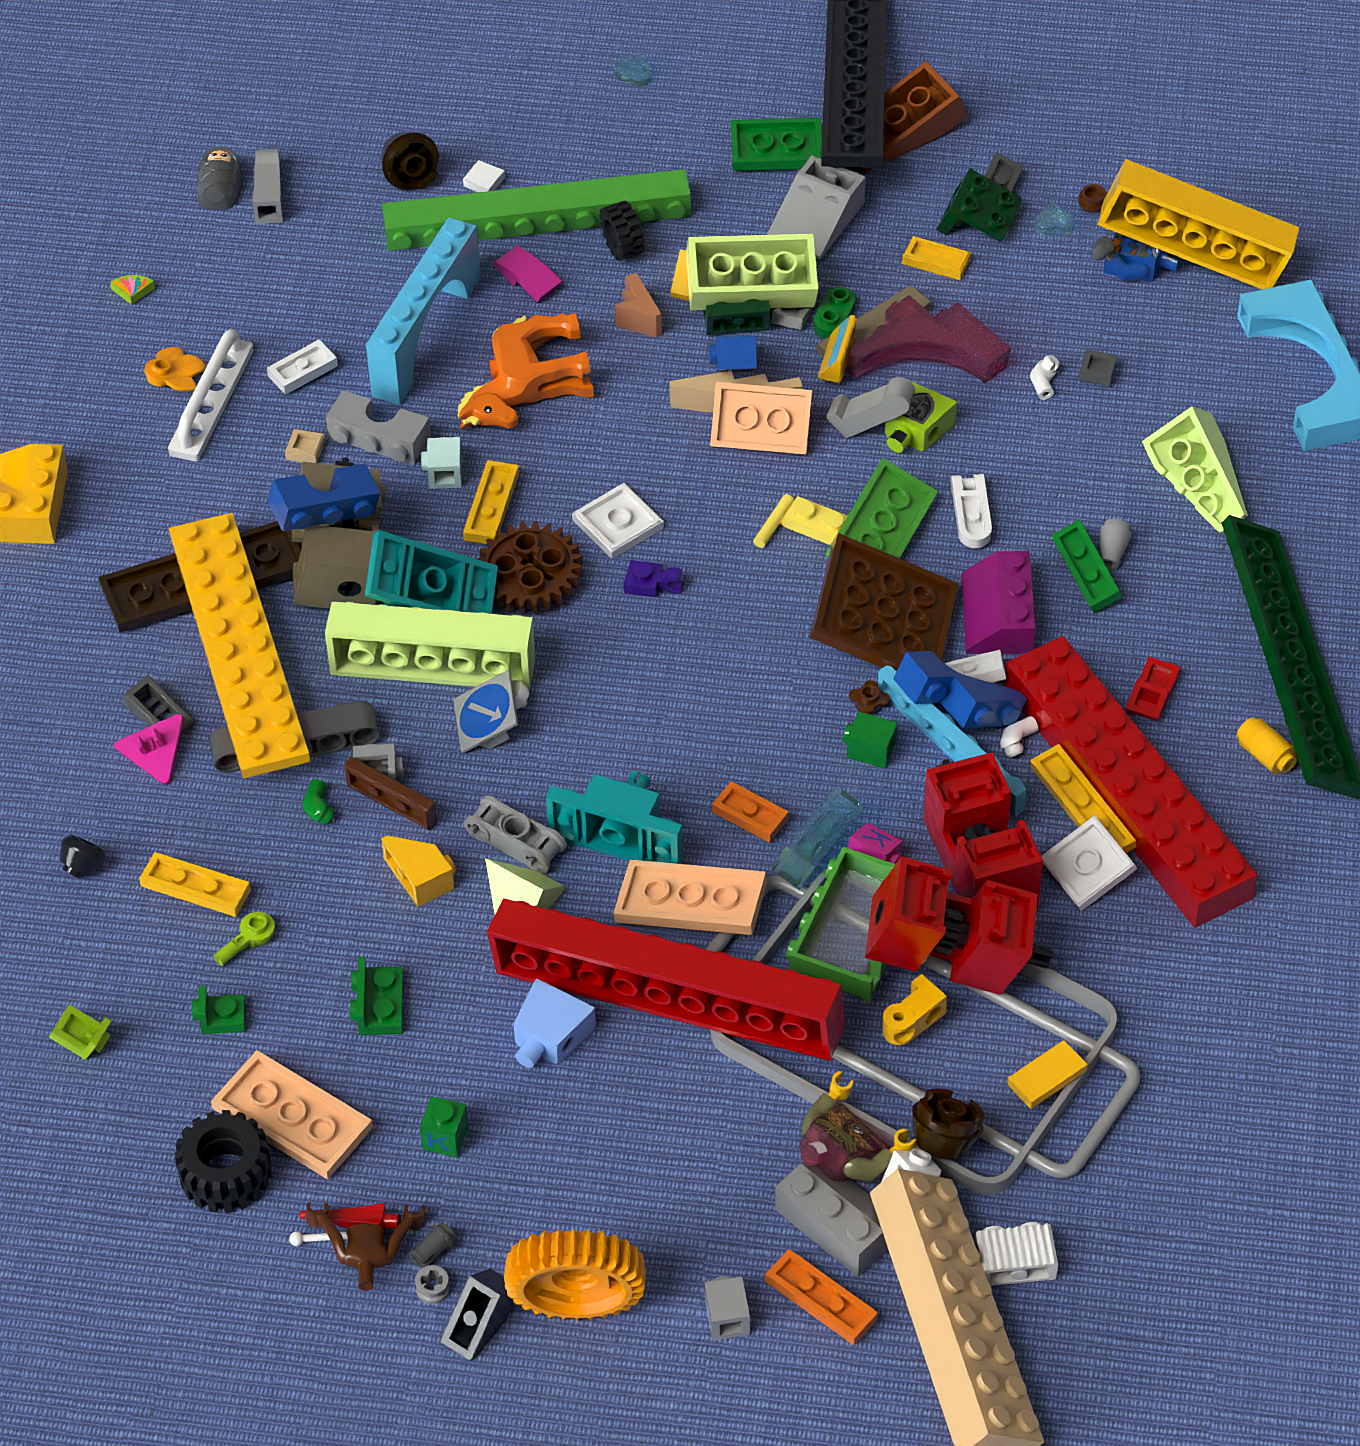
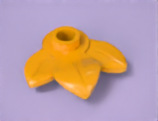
M168 347L159 351L156 359H152L145 364L144 373L147 381L154 386H170L178 391H193L196 388V384L192 377L203 372L206 369V364L197 356L184 355L182 348Z

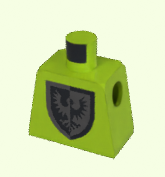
M912 382L915 386V393L911 397L908 411L885 422V434L889 437L887 439L888 447L897 453H901L907 445L919 451H926L955 425L957 401Z

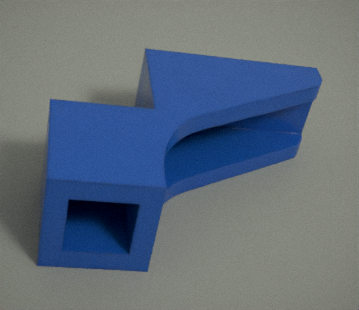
M932 651L906 652L893 678L914 704L941 703L963 729L1000 727L1014 724L1019 718L1020 712L1027 700L1017 690L973 678L953 670L943 663Z

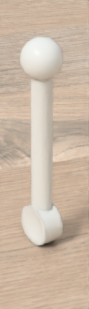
M297 1231L293 1232L289 1238L293 1246H300L303 1242L330 1240L327 1233L303 1235ZM340 1232L343 1239H347L346 1232Z

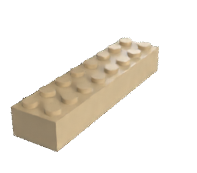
M897 1168L870 1192V1196L954 1446L1042 1445L1044 1439L1039 1428L1038 1419L1034 1414L1026 1385L1022 1380L1015 1360V1353L1009 1343L1003 1326V1319L997 1309L991 1285L984 1272L980 1254L976 1249L968 1220L964 1215L958 1198V1192L952 1179Z

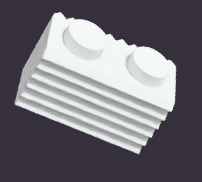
M1027 1222L1020 1227H1009L1007 1229L1000 1226H989L982 1231L976 1232L975 1246L980 1254L984 1272L991 1286L1056 1279L1058 1261L1050 1224L1041 1225L1037 1222Z

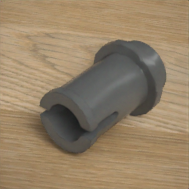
M441 1222L438 1226L432 1225L430 1227L431 1232L414 1249L409 1251V1256H411L412 1261L419 1268L430 1265L446 1248L452 1249L454 1247L453 1242L457 1237L447 1224Z

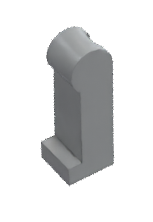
M279 148L255 150L254 193L252 195L255 224L283 223ZM266 206L276 208V212L269 215L263 214L260 211Z
M895 377L887 385L850 400L844 394L838 395L833 398L826 418L845 438L851 437L905 414L910 407L911 397L915 393V386L908 379Z

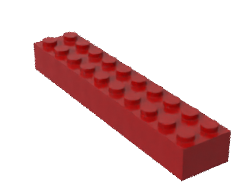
M1064 636L1006 662L1004 687L1017 690L1027 698L1022 708L1024 714L1027 717H1034L1038 724V731L1051 748L1060 744L1135 838L1136 848L1133 851L1194 928L1253 899L1257 873Z
M503 898L487 929L497 974L534 983L537 978L559 990L828 1061L832 1060L846 1027L841 984L834 983L827 978L818 979L802 975L792 969L783 970L767 966L760 961H748L732 957L725 952H713L698 948L690 943L681 944L663 939L658 935H646L631 931L623 926L615 927L599 923L588 917L580 918L564 914L557 909L548 910L533 906L525 901H513Z

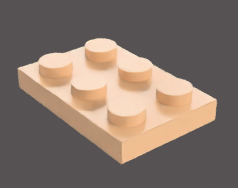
M716 382L710 446L807 455L813 391Z

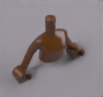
M308 1202L305 1215L308 1225L324 1228L331 1240L339 1262L349 1267L358 1268V1287L360 1290L369 1291L374 1287L373 1269L390 1265L395 1259L408 1230H416L423 1227L426 1217V1206L422 1205L421 1213L419 1214L410 1213L408 1205L404 1206L403 1220L391 1235L387 1249L384 1243L385 1229L373 1224L349 1226L346 1229L347 1245L345 1248L341 1233L328 1216V1203H324V1210L316 1212L311 1209V1202Z

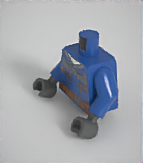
M1117 232L1112 240L1107 236H1101L1095 242L1096 247L1092 253L1096 260L1105 259L1103 273L1118 276L1123 281H1154L1161 267L1177 272L1182 258Z

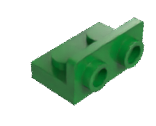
M358 957V970H351L352 991H357V1000H350L351 1021H357L359 1035L402 1034L403 966L367 967L366 957Z

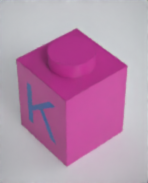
M866 823L850 836L847 848L896 864L901 857L899 853L903 841Z

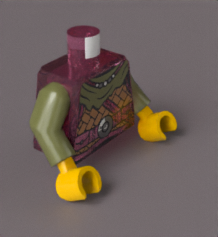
M838 1071L832 1077L829 1093H823L805 1115L801 1128V1133L804 1137L799 1144L801 1158L808 1166L816 1165L831 1180L855 1179L870 1182L887 1170L894 1150L911 1151V1149L916 1148V1138L909 1143H905L908 1139L909 1131L908 1129H900L894 1135V1146L890 1148L842 1103L837 1105V1100L849 1098L854 1080H851L849 1085L845 1087L839 1086L838 1083L842 1078L843 1072Z

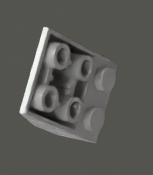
M812 155L797 173L767 235L813 234L815 258L821 260L865 203L866 176L843 167L821 166V159Z

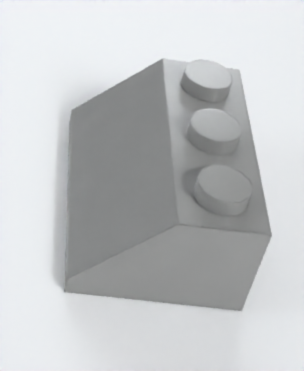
M812 1161L801 1163L775 1187V1210L855 1276L859 1277L888 1249L871 1196L850 1178L833 1180Z

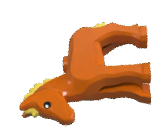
M563 312L557 316L534 315L529 319L523 316L517 318L513 323L501 325L494 331L492 336L494 359L489 360L493 380L482 386L474 387L473 391L466 393L464 398L461 399L457 415L462 420L461 430L471 425L513 428L519 423L517 411L510 407L513 405L530 404L544 398H555L562 395L594 398V390L589 376L583 377V374L591 373L587 351L543 362H538L535 351L543 343L556 337L563 336L570 340L581 338L576 313L565 315Z

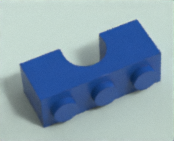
M756 336L717 337L715 344L709 345V365H715L716 371L756 369Z
M365 463L336 468L328 492L313 488L305 474L274 479L268 503L282 531L374 515L380 491Z

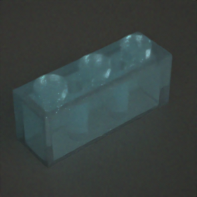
M836 785L788 843L771 869L800 890L849 830L864 808V805Z

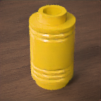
M1251 717L1238 729L1236 737L1239 739V745L1274 775L1287 773L1296 764L1297 754L1293 745L1263 719Z

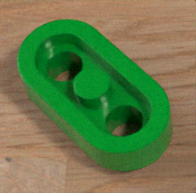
M835 287L826 292L814 316V332L820 338H828L843 321L853 314L855 310V294L850 289Z

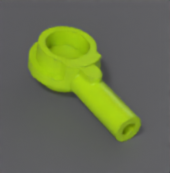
M253 912L246 915L241 920L239 926L241 933L213 955L215 961L223 966L248 946L256 948L268 943L275 932L273 918L265 912Z

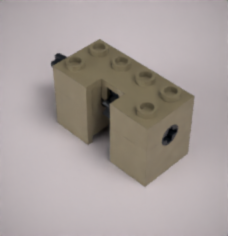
M342 457V461H335L334 465L302 462L299 475L305 474L313 488L328 492L335 469L353 466L354 463L349 462V458ZM369 469L380 491L374 515L292 530V542L302 543L299 560L293 564L294 605L330 608L331 602L375 605V599L365 597L373 535L379 531V516L382 503H384L386 497V484H381L380 470Z

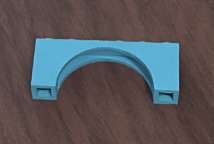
M447 218L367 341L366 350L372 397L401 405L414 384L416 349L424 321L436 296L440 291L468 299L481 279L476 225Z
M1312 280L1240 294L1237 317L1248 338L1273 336L1297 341L1320 354L1333 371L1335 382L1325 394L1312 402L1296 406L1293 430L1303 450L1307 451L1360 439V373L1358 363L1354 357L1351 358L1347 350L1346 339L1337 331L1334 316L1332 313H1328L1324 305L1323 295L1321 291L1316 290Z

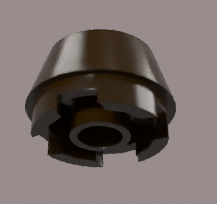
M399 132L385 142L381 154L382 169L385 178L391 185L402 190L415 188L421 190L434 181L438 174L436 169L440 155L436 144L430 137L416 132Z
M936 1088L927 1090L925 1096L920 1098L912 1107L913 1138H916V1145L932 1156L942 1159H958L982 1135L984 1112L972 1099H970L967 1105L960 1100L952 1098L953 1091Z

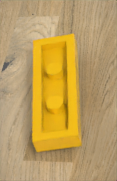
M487 460L463 530L464 541L487 544V539L497 541L496 531L501 530L519 476V465Z
M154 852L139 878L141 887L234 917L238 915L251 891L250 882L157 852Z

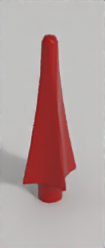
M385 1203L353 1208L330 1209L328 1211V1216L334 1225L346 1228L357 1224H373L384 1229H396L401 1223L400 1214L386 1213ZM306 1210L300 1211L299 1217L305 1219Z

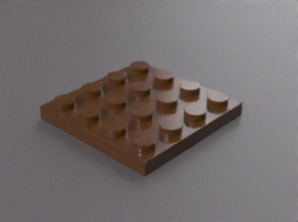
M838 533L832 543L809 638L881 668L891 666L896 671L906 652L932 651L942 661L959 583Z

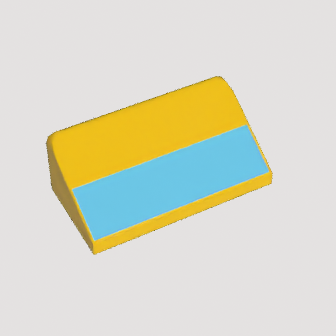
M850 315L831 333L818 373L819 379L837 383L842 381L855 339V316Z

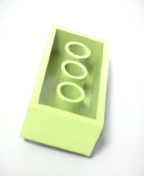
M813 234L688 237L686 264L690 311L706 310V305H713L717 302L741 303L749 299L769 300L770 308L815 307L818 280Z

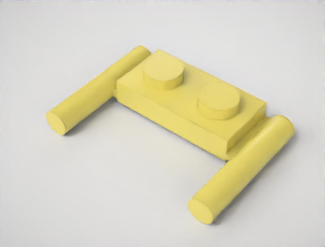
M785 494L753 542L757 547L764 548L777 527L783 525L785 528L831 545L847 515L799 496L794 500L792 496Z

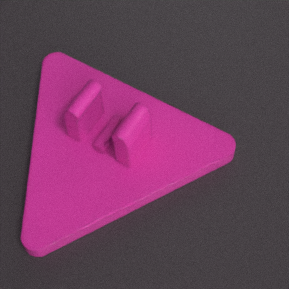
M175 714L116 741L114 747L160 783L168 785L172 777L184 718L181 714Z

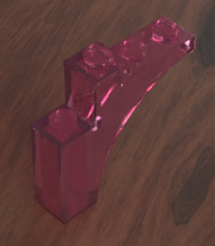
M908 295L900 302H893L887 308L884 325L879 326L863 342L858 341L851 347L848 352L847 371L856 378L868 370L887 363L907 360L933 361L959 368L980 379L985 384L1007 368L1011 348L959 302L949 309H942L934 317Z

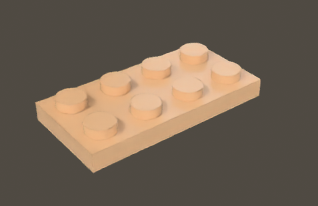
M630 860L613 913L615 923L753 935L767 884L766 871Z
M258 1050L252 1054L211 1100L212 1109L222 1114V1110H230L231 1115L234 1116L237 1112L245 1114L246 1121L253 1118L258 1123V1128H262L265 1132L266 1140L270 1145L327 1180L373 1128L372 1119Z

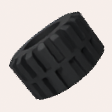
M222 1110L221 1115H215L214 1111L206 1113L207 1118L202 1120L200 1117L194 1119L192 1121L193 1127L186 1126L181 1132L183 1138L177 1139L175 1145L177 1152L174 1153L181 1187L184 1189L186 1197L189 1200L194 1199L195 1205L201 1209L208 1205L209 1212L217 1213L219 1208H224L225 1213L233 1212L232 1208L239 1206L242 1210L248 1207L247 1201L251 1199L256 1202L261 1197L260 1190L266 1191L269 1186L268 1178L272 1176V1163L265 1132L262 1128H258V1123L253 1118L246 1121L245 1114L237 1112L235 1116L231 1115L230 1110ZM232 1154L241 1157L237 1163L227 1168L215 1169L206 1166L210 1160L220 1155Z

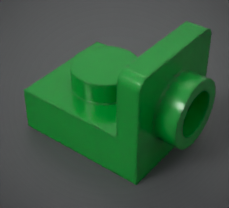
M199 986L198 999H192L193 1021L199 1020L202 1034L245 1032L246 1001L244 994L208 996L207 987Z

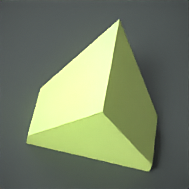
M485 858L495 914L503 898L513 901H525L533 906L549 910L565 890L564 885L536 870Z

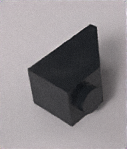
M491 1268L469 1276L440 1342L470 1361L477 1357L507 1320L514 1304L513 1298L507 1295L504 1276Z

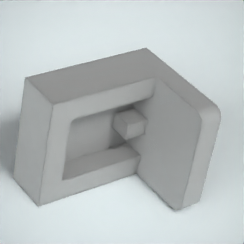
M394 743L353 746V758L396 781L397 778L404 777L402 757H396Z

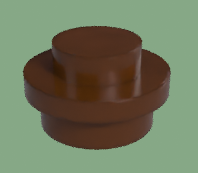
M1097 184L1085 186L1078 195L1079 206L1088 212H1100L1104 198L1107 195L1106 190Z

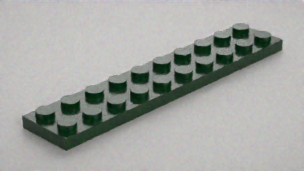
M1229 515L1221 523L1226 536V542L1233 557L1234 566L1237 570L1242 591L1246 597L1251 618L1259 637V643L1276 689V695L1285 717V723L1290 732L1303 778L1307 785L1359 799L1360 769L1280 532Z

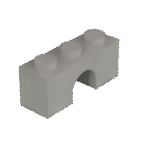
M342 390L326 415L328 438L412 465L417 463L421 452L425 450L427 438H431L429 417L400 408L393 419L386 422H375L371 399Z

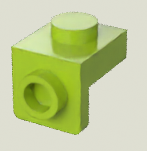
M69 1004L49 1035V1038L86 1060L93 1050L100 1052L108 1041L111 1034L106 1032V1029L112 1020L105 1016L99 1023Z

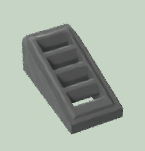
M149 675L123 695L122 704L148 727L160 722L157 718L167 710L171 714L165 719L175 714H181L184 718L181 734L195 723V720ZM147 695H149L150 697H152V698H151L148 702H146L144 705L140 702V701L143 700ZM156 703H159L161 706L151 713L149 709Z

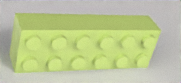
M331 602L325 630L331 675L477 687L509 670L512 681H521L530 691L535 665L533 617L497 615L484 612L471 613L454 610H433L419 607H395L383 604Z

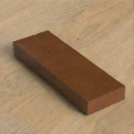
M350 757L344 764L347 786L427 830H431L437 824L436 804L433 800L353 757Z

